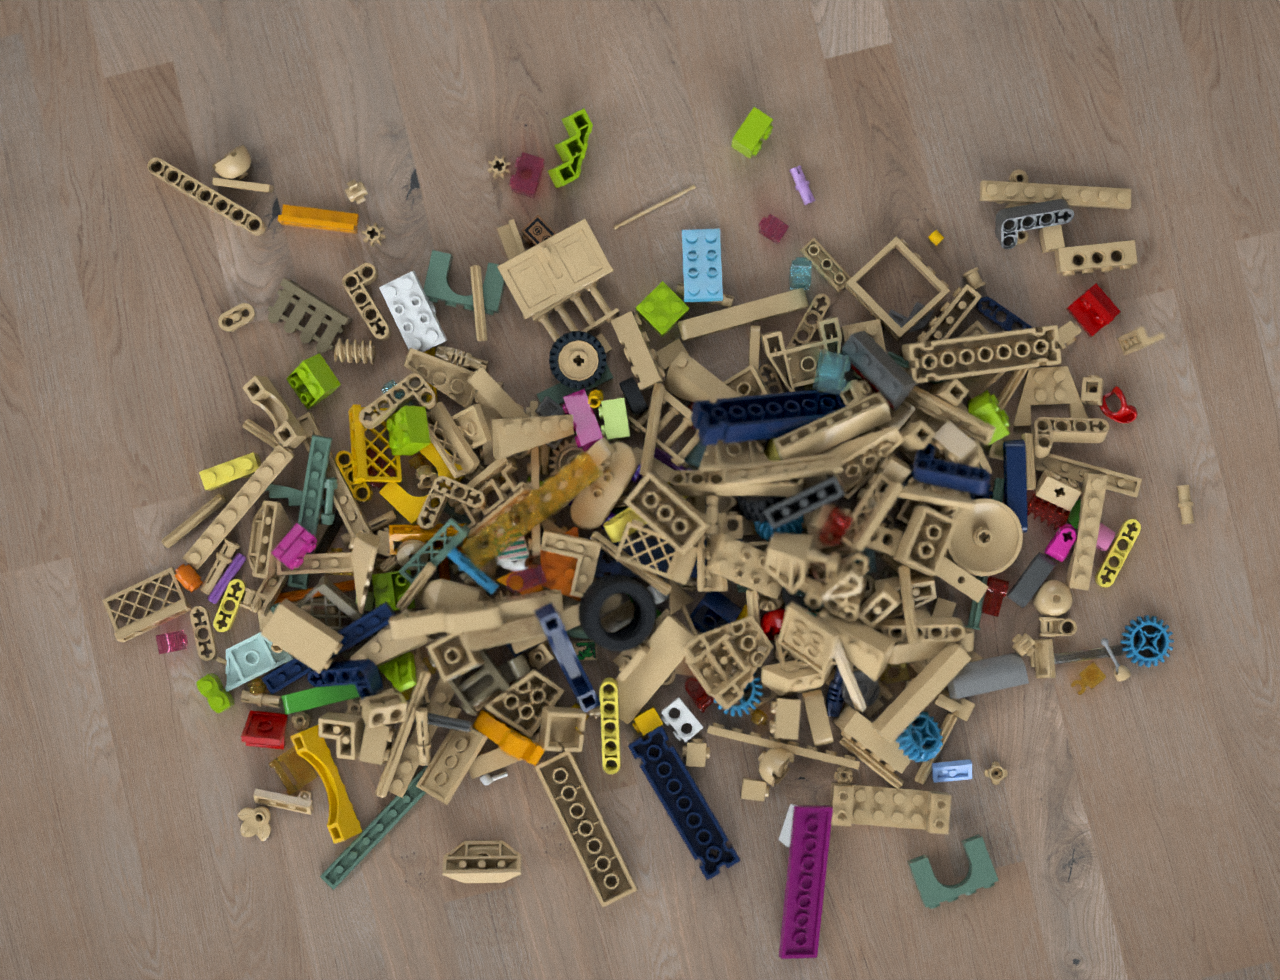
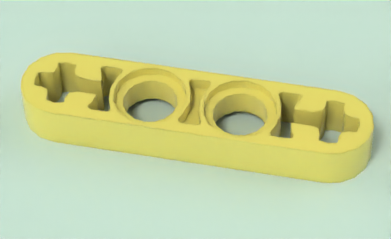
M1126 520L1119 529L1095 577V581L1100 587H1110L1114 583L1140 533L1141 525L1137 520ZM1133 523L1135 531L1129 533L1128 536L1132 537L1130 540L1128 537L1122 536V533L1127 534L1129 531L1127 525ZM1121 539L1127 542L1125 550L1118 548L1117 544ZM1112 556L1118 558L1119 563L1116 567L1109 565V559ZM1106 567L1109 570H1113L1114 573L1109 572L1107 576L1109 582L1102 583L1103 580L1100 578L1101 575H1106V573L1108 572V570H1104V568Z

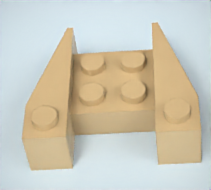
M834 316L816 321L820 337L819 341L786 349L780 330L760 334L764 353L788 392H795L794 387L829 379L832 388H837L842 339L838 317Z

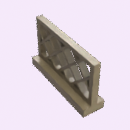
M325 576L296 604L300 608L302 606H311L310 615L315 618H325V625H327V618H339V626H328L333 630H341L345 627L341 626V618H350L354 622L367 614L364 610L363 614H360L358 612V605ZM319 591L324 595L325 601L313 602V596ZM335 605L339 608V614H327V606ZM313 606H325V614H313ZM380 629L356 645H353V648L348 653L343 651L340 654L348 660L367 641L379 633Z

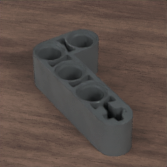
M1064 199L1001 209L996 214L995 235L1002 248L1012 249L1017 244L1018 232L1069 223L1074 218V212Z

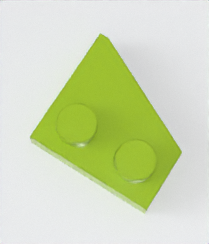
M410 651L379 667V670L400 693L417 685L414 655Z

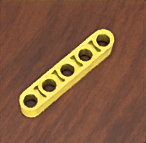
M628 507L606 521L603 526L611 542L615 543L621 540L627 522L631 523L632 520L644 523V525L647 522ZM630 527L627 535L629 536L638 529Z
M608 677L601 682L600 687L603 770L606 773L615 774L620 769L621 763L619 692L616 679ZM611 684L614 690L608 692L604 689V686ZM611 703L615 706V709L607 710L605 705ZM612 722L616 727L608 729L605 724ZM608 741L615 742L616 746L614 748H609L606 745V743ZM614 760L617 765L611 767L607 764V761Z

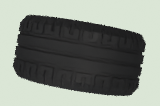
M613 574L597 579L596 582H593L585 590L586 592L581 598L578 611L579 621L585 634L596 644L610 651H627L643 643L652 632L651 629H653L656 620V605L650 591L643 584L627 576ZM628 593L635 607L633 619L621 631L606 632L600 620V612L604 602L612 595Z

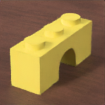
M253 452L200 471L199 474L205 490L212 491L226 486L234 480L252 476L260 467L261 461L258 453Z

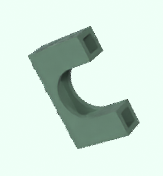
M432 250L423 289L426 296L429 297L428 301L438 303L439 300L445 302V305L450 307L462 305L464 306L463 309L474 311L473 294L469 296L458 295L449 286L448 277L453 256L448 253ZM489 262L483 283L485 314L493 315L494 313L499 314L506 282L497 268L499 264Z
M978 834L961 841L969 861V870L966 877L958 884L945 885L937 881L926 855L907 861L922 903L926 908L933 909L939 907L941 902L946 900L948 902L955 901L962 894H974L977 892L976 889L984 887V889L990 888L995 885L994 882L999 881L981 835Z

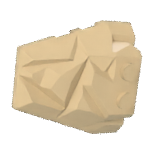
M748 616L699 634L683 646L682 649L686 657L685 662L707 694L713 696L721 707L728 710L742 698L743 690L748 682H752L754 679L753 674L758 667L762 666L773 645L754 617Z

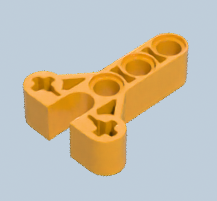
M483 709L472 725L473 728L498 744L501 751L519 760L522 758L532 765H537L545 751L539 743L517 732Z

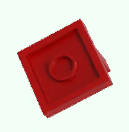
M1097 283L1066 308L1090 337L1112 322L1113 318L1121 312Z
M250 710L241 735V742H246V746L284 750L288 714Z

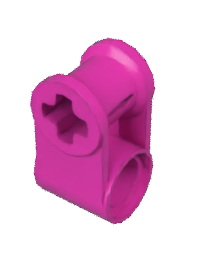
M1068 523L1061 525L1048 543L1044 553L1063 562L1076 541L1074 526ZM1070 531L1071 536L1067 535L1066 537H1064L1063 533H1068Z

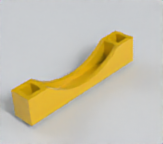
M319 725L290 736L297 754L314 767L324 783L329 802L327 827L334 844L361 833L360 822L354 813L353 805L338 774V768L331 757V751L327 747L325 739L319 737Z

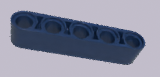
M1024 439L1006 440L1003 442L1004 503L1016 514L1020 521L1022 532L1026 533L1028 521Z

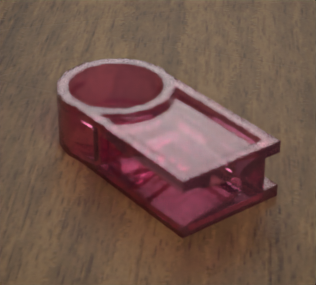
M541 564L536 569L529 568L511 574L506 580L508 590L517 593L547 582ZM512 576H520L522 578L523 586L521 589L513 590L509 587L508 582Z

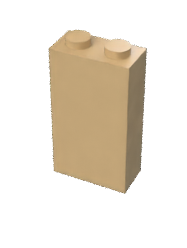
M286 598L278 605L260 634L318 673L324 668L326 670L333 662L331 657L334 653L337 654L343 646L341 641L344 636Z

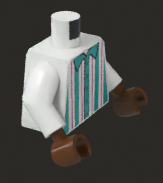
M522 510L515 512L513 517L504 521L491 536V545L482 547L484 558L494 556L497 565H501L503 568L513 572L525 570L529 567L533 569L538 568V564H532V561L538 558L533 555L529 556L522 525L518 524V522H526L528 520V517L520 519V515L525 512Z

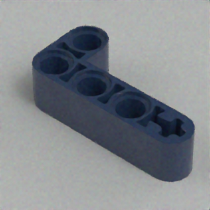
M930 443L925 448L917 450L912 473L915 481L974 494H985L988 491L990 473L986 469L934 459L935 447Z
M370 659L332 662L327 670L324 668L320 673L312 670L307 675L309 683L314 687L355 684L358 694L362 699L379 694L384 687L377 666Z

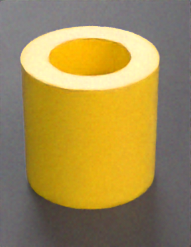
M937 229L928 237L935 246L944 239Z

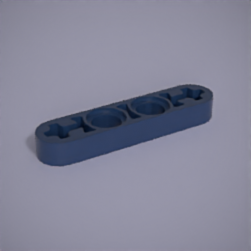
M982 297L976 303L977 311L1004 331L1012 330V324L1015 322L1019 323L1022 329L1033 328L990 297ZM987 301L989 303V308H997L993 312L992 316L989 315V313L992 311H990L989 309H982L983 305L981 304V302L985 303ZM997 312L1005 313L1006 319L1004 322H999L996 319Z

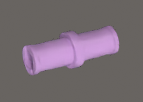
M801 165L790 169L789 171L796 184L795 189L799 191L804 205L816 201L809 187L810 182L806 180Z

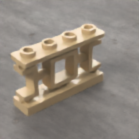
M508 456L496 459L466 484V486L482 492L485 496L495 489L500 500L490 508L486 504L482 509H475L451 498L447 500L449 505L455 508L454 511L457 514L463 515L466 512L472 523L468 525L470 528L468 537L474 539L485 537L490 529L498 526L501 520L513 514L517 507L529 501L530 497L534 494L533 490L528 488V483L520 482L517 485L512 473L518 469L517 465H515L517 462L514 457ZM503 475L506 482L501 485L497 479ZM464 488L455 493L457 498L465 495ZM511 488L515 494L508 498L505 492ZM469 495L470 499L473 500L475 498L476 502L481 503L482 500L479 496L476 498ZM483 512L486 518L480 522L477 515Z

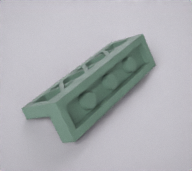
M451 517L399 570V573L412 584L428 562L437 566L469 534L470 528L465 524L461 527ZM450 525L458 530L453 536H447L446 529ZM435 540H444V545L441 549H433V542ZM422 553H431V559L428 562H420V555ZM409 566H418V572L413 577L406 571Z

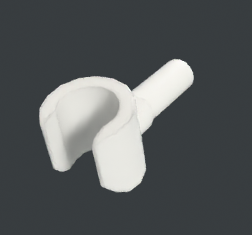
M506 771L491 777L487 773L481 776L480 780L484 785H489L497 779L507 777L508 774Z

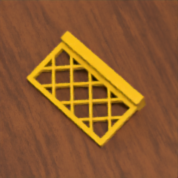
M353 404L348 411L353 484H361L362 482L400 483L402 481L400 455H394V458L390 460L383 454L387 448L391 449L389 442L382 436L387 430L386 422L383 421L381 423L385 428L380 433L374 428L369 429L376 436L370 442L365 437L367 428L364 429L359 419L360 412L366 407ZM380 408V410H382V411H386V410L388 409V408ZM378 438L386 445L382 451L373 444ZM369 447L378 454L373 460L366 455V450ZM379 456L388 463L383 470L374 462ZM373 466L379 474L377 476H368L367 469ZM391 466L396 471V477H390L384 471Z

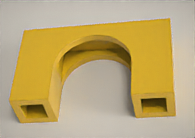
M432 442L420 450L436 467L438 477L445 476L457 482H461L465 478V475L454 478ZM454 463L458 471L463 470L461 465ZM445 481L439 484L441 490L446 488L451 491L452 487L445 484ZM388 482L379 493L412 525L418 524V516L428 495L415 497L408 494L397 482ZM439 498L431 500L432 508H436L439 505Z

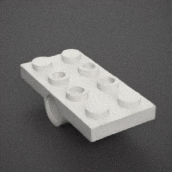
M411 271L379 287L408 349L413 348L425 352L447 341L435 315V306L432 301H428L429 297L426 296L415 271Z

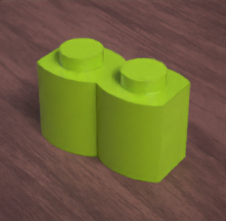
M207 674L196 682L199 692L208 699L210 707L216 713H222L235 704L232 695L226 692L222 681L216 674Z

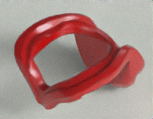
M1114 387L1112 392L1102 397L1100 409L1110 419L1118 423H1130L1137 418L1138 412L1136 407L1127 405L1126 398L1120 387ZM1114 394L1121 401V408L1117 412L1110 411L1105 400Z

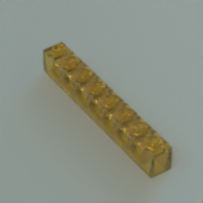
M587 452L579 454L569 466H563L557 475L546 479L540 488L530 491L527 498L516 502L511 510L500 514L491 525L484 526L481 529V533L467 539L462 548L476 567L482 568L603 476L604 473ZM582 469V475L575 477L576 471ZM564 481H567L566 487L564 489H560V484ZM551 493V498L548 501H544V496ZM535 505V511L529 513V507ZM516 517H520L519 523L513 525V520ZM504 528V534L498 537V531ZM488 540V547L482 549L483 542Z

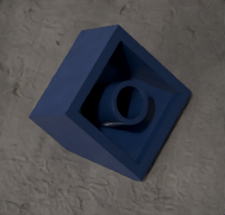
M707 591L690 614V618L695 628L703 634L734 622L742 609L719 591Z

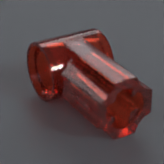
M989 576L987 586L989 587L985 592L986 596L982 613L998 617L1003 598H1005L1008 591L1009 581Z

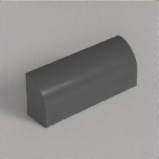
M833 476L765 509L764 513L772 529L844 495V491L837 477Z

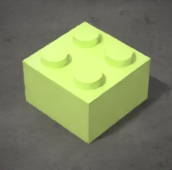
M618 398L601 401L602 406H598L600 419H604L605 425H601L603 438H607L608 442L630 439L625 399Z

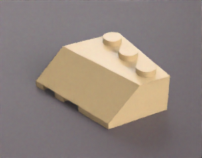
M533 669L484 707L531 738L541 724L543 706L553 707L565 690L545 674Z

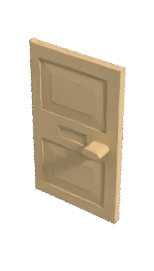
M585 218L497 266L523 313L524 319L533 316L614 271Z

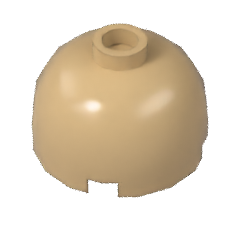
M244 144L227 153L221 161L220 159L216 161L212 167L224 179L232 180L237 178L241 180L248 175L246 171L251 166V156Z
M1056 579L1045 580L1033 595V604L1036 610L1047 617L1064 615L1070 609L1073 602L1070 588L1064 582Z
M782 748L769 749L767 752L763 751L758 759L760 761L759 773L762 779L773 787L775 784L778 785L790 769L788 767L789 761L793 763L795 755Z

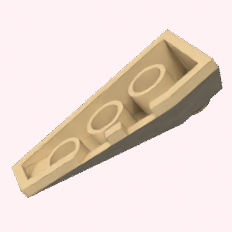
M683 351L678 354L669 366L664 386L666 390L679 399L692 402L710 400L711 403H716L717 399L741 397Z

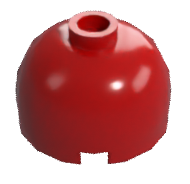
M782 607L768 611L761 619V629L769 640H774V635H779L786 613V609H782Z

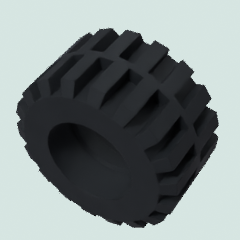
M737 496L739 511L745 519L763 523L768 521L764 510L785 500L786 496Z

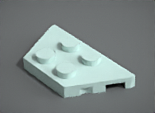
M262 632L226 649V692L293 659L294 656L285 650L280 653L272 651V642L260 635Z

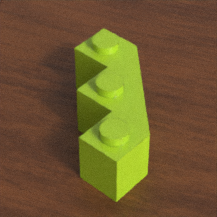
M585 108L561 119L570 137L554 145L563 163L547 172L556 188L562 187L580 176V168L587 150L589 134L593 128Z

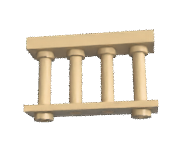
M596 280L531 317L534 322H542L553 341L556 342L560 336L548 319V314L554 310L559 313L570 332L579 331L564 308L566 302L570 300L574 302L589 324L588 327L582 330L586 333H590L605 322L610 324L611 320L618 318L619 310L616 308L611 311L596 288V283L599 282V280ZM585 290L591 292L605 316L597 321L594 320L580 298V293Z
M664 389L662 404H669L670 410L660 420L657 436L675 415L681 414L684 418L680 426L664 444L659 439L656 440V444L672 457L671 461L677 467L682 465L687 469L689 466L684 461V458L699 443V430H696L697 433L678 455L670 449L685 430L693 425L691 420L692 411ZM650 407L637 421L631 416L627 418L632 423L630 427L638 434L641 431L646 435V429L643 425L648 420Z

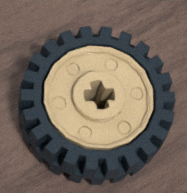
M571 331L563 334L552 345L549 353V365L553 375L560 383L570 388L581 389L595 384L604 373L607 363L606 353L600 341L593 335L583 331ZM576 355H579V357L582 358V361H579V364H576V362L573 361V358H576Z

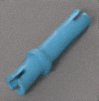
M456 547L447 555L460 567L461 571L464 570L490 595L499 587L471 562V558H466Z

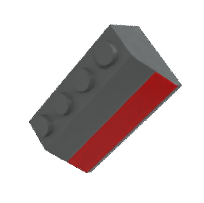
M866 331L851 334L842 347L843 360L863 380L866 379L876 393H881L888 406L894 412L897 411L916 385V382Z

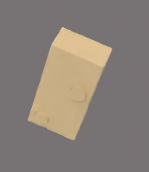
M649 472L624 501L681 554L688 553L712 525L706 517L655 472Z

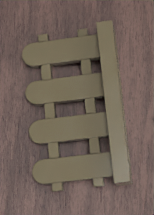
M283 278L280 285L284 289L278 290L277 294L280 296L273 307H268L267 310L270 312L268 320L271 323H278L280 319L286 322L284 330L287 333H294L296 329L302 332L300 340L303 343H310L312 339L318 342L316 350L319 353H326L329 349L333 350L335 347L332 345L338 333L342 334L345 330L341 327L349 325L353 318L291 279ZM294 295L300 297L299 301L294 298ZM291 302L296 306L288 317L284 315V312ZM310 305L316 307L315 311L310 308ZM307 312L312 316L304 327L300 323ZM329 315L330 317H332V320L330 321L325 317ZM323 322L328 326L322 337H319L316 333Z

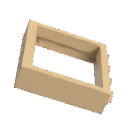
M896 236L846 282L845 288L876 319H880L881 325L899 341L946 298L950 290L944 280H939L935 276L936 273L930 266L926 267L921 262L922 258L916 252L912 253L908 249L909 245L906 241L900 240ZM895 247L940 292L902 328L857 283Z

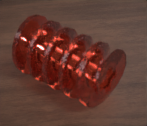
M1036 494L1032 496L1027 506V516L1034 513V520L1040 516V523L1047 520V527L1052 523L1054 524L1053 530L1063 527L1070 515V511L1064 512V509L1061 507L1057 509V505H1050L1049 501L1045 500L1043 502V499L1040 497L1036 499Z

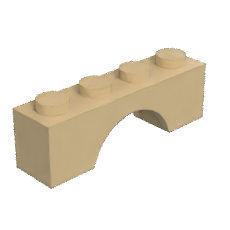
M255 375L242 387L252 403L261 407L272 419L275 425L273 433L283 448H296L309 437L268 377Z

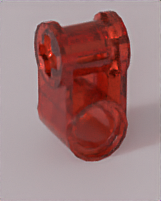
M834 507L828 514L827 520L819 532V541L823 545H838L851 526L853 517L846 516L840 512L838 507ZM830 532H831L832 535H833V538H832L831 541H830L829 538H828V535H829Z
M690 676L685 680L684 688L693 699L692 701L699 710L704 713L705 709L714 703V697L707 694L696 677ZM691 681L698 682V688L694 691L688 689V684Z

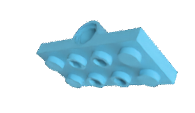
M720 229L682 230L684 302L723 301Z

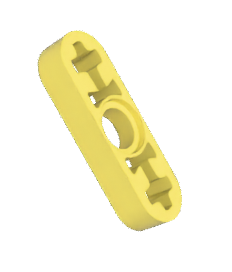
M234 579L228 584L213 621V626L218 632L229 631L240 608L239 605L242 603L246 593L245 587H247L246 583L241 579ZM239 582V587H241L242 590L236 592L235 596H239V599L237 600L234 597H229V593L231 595H234L235 588H233V585H237ZM228 600H232L235 603V608L232 611H228L225 608V603ZM222 611L225 614H231V618L229 616L226 617L225 623H227V626L220 628L221 624L218 622L225 617V615L221 614Z

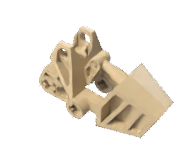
M774 532L767 550L765 570L792 595L797 589L806 592L805 604L808 607L819 608L824 600V607L828 611L845 621H855L859 614L860 601L863 600L866 592L867 579L863 578V574H867L869 558L860 552L842 559L840 554L836 552L828 556L815 550L814 535ZM861 559L864 561V563L860 565L857 564L854 560ZM808 567L813 568L812 573H814L815 579L825 582L826 586L806 576ZM828 600H834L838 604H831Z

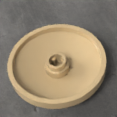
M974 499V510L958 508V512L950 517V519L957 521L958 524L948 545L947 552L952 561L966 572L977 576H991L1004 571L1016 560L1022 547V527L1016 514L1007 505L992 499Z

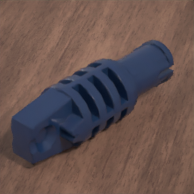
M837 665L826 699L827 715L833 717L839 716L844 703L841 692L843 678Z

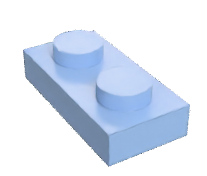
M971 759L932 763L933 782L972 779Z

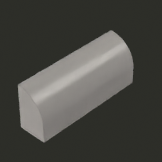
M1011 653L969 662L947 685L950 698L960 699L1028 684L1029 681L1021 656L1018 653Z

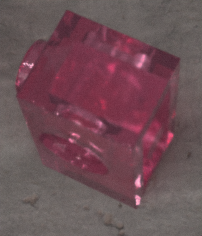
M522 152L521 157H517L515 168H517L516 174L511 176L509 182L512 192L534 199L545 165L543 158ZM524 171L532 173L528 179H523L521 174Z

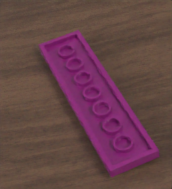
M830 805L794 806L779 946V957L781 959L817 958L833 813V807Z

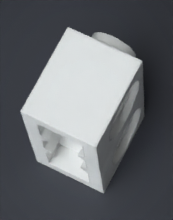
M679 696L661 710L663 714L661 719L667 726L672 725L675 729L673 734L679 741L683 739L686 743L703 729L702 724ZM670 709H679V717L671 718L669 716ZM684 723H689L692 725V730L689 733H684L681 730V726Z

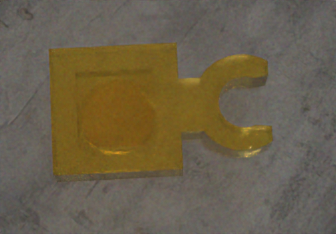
M1093 661L1079 673L1082 679L1074 680L1071 683V687H1074L1076 684L1081 685V690L1077 692L1078 695H1081L1085 692L1086 686L1093 689L1107 676Z

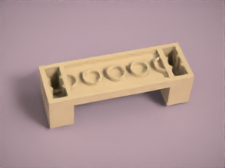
M831 783L830 806L833 807L831 825L851 827V824L922 829L928 833L936 834L949 833L951 795L948 792Z

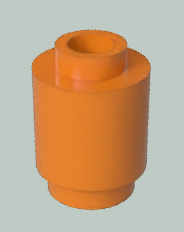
M182 564L175 570L177 573L175 578L191 593L203 584L201 576L190 564L186 566Z

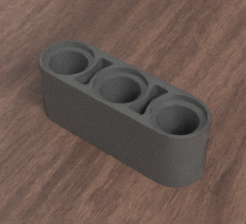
M1039 552L1008 592L1007 597L1021 608H1024L1053 570L1055 563Z

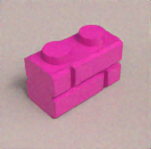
M296 523L271 553L290 570H293L303 563V557L307 552L311 553L315 549L317 540L312 534Z

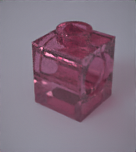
M769 214L768 217L764 216L758 225L761 227L759 233L777 245L789 228L787 224L772 214Z
M183 630L156 635L159 654L184 650L186 645H188L187 635L183 633Z

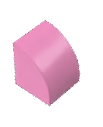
M1101 522L1096 548L1106 551L1115 537V532Z

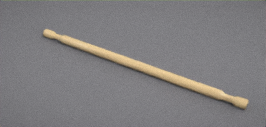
M692 185L690 188L659 202L613 227L617 229L696 187Z

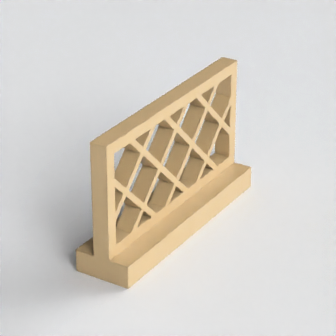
M173 567L103 599L116 632L114 635L117 641L124 643L192 610L180 582L175 578L176 573ZM171 574L173 579L170 587L161 584L164 576ZM149 583L156 584L153 595L144 592L146 585ZM160 586L169 589L165 600L156 597ZM172 590L179 593L181 600L175 603L168 601ZM132 591L139 593L135 603L127 601L128 595ZM143 594L151 597L147 608L139 605ZM116 599L122 601L118 612L112 610L109 602ZM155 599L163 601V605L158 611L151 610ZM125 603L134 605L130 616L122 614ZM138 607L146 610L144 617L141 619L133 618ZM120 615L129 618L126 626L119 628L117 623Z

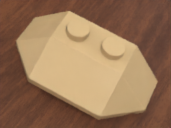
M264 500L253 518L248 550V560L253 571V577L270 579L277 572V558L271 552L291 529V522L280 502Z
M444 579L426 582L416 596L427 610L491 600L479 588Z
M795 660L787 661L785 663H794ZM780 663L763 666L761 682L780 697L798 694L823 686L834 665H830L829 671L825 675H822L813 667L798 668V672L786 673V670L781 669Z
M503 840L464 841L443 856V875L462 883H503L521 874V854Z

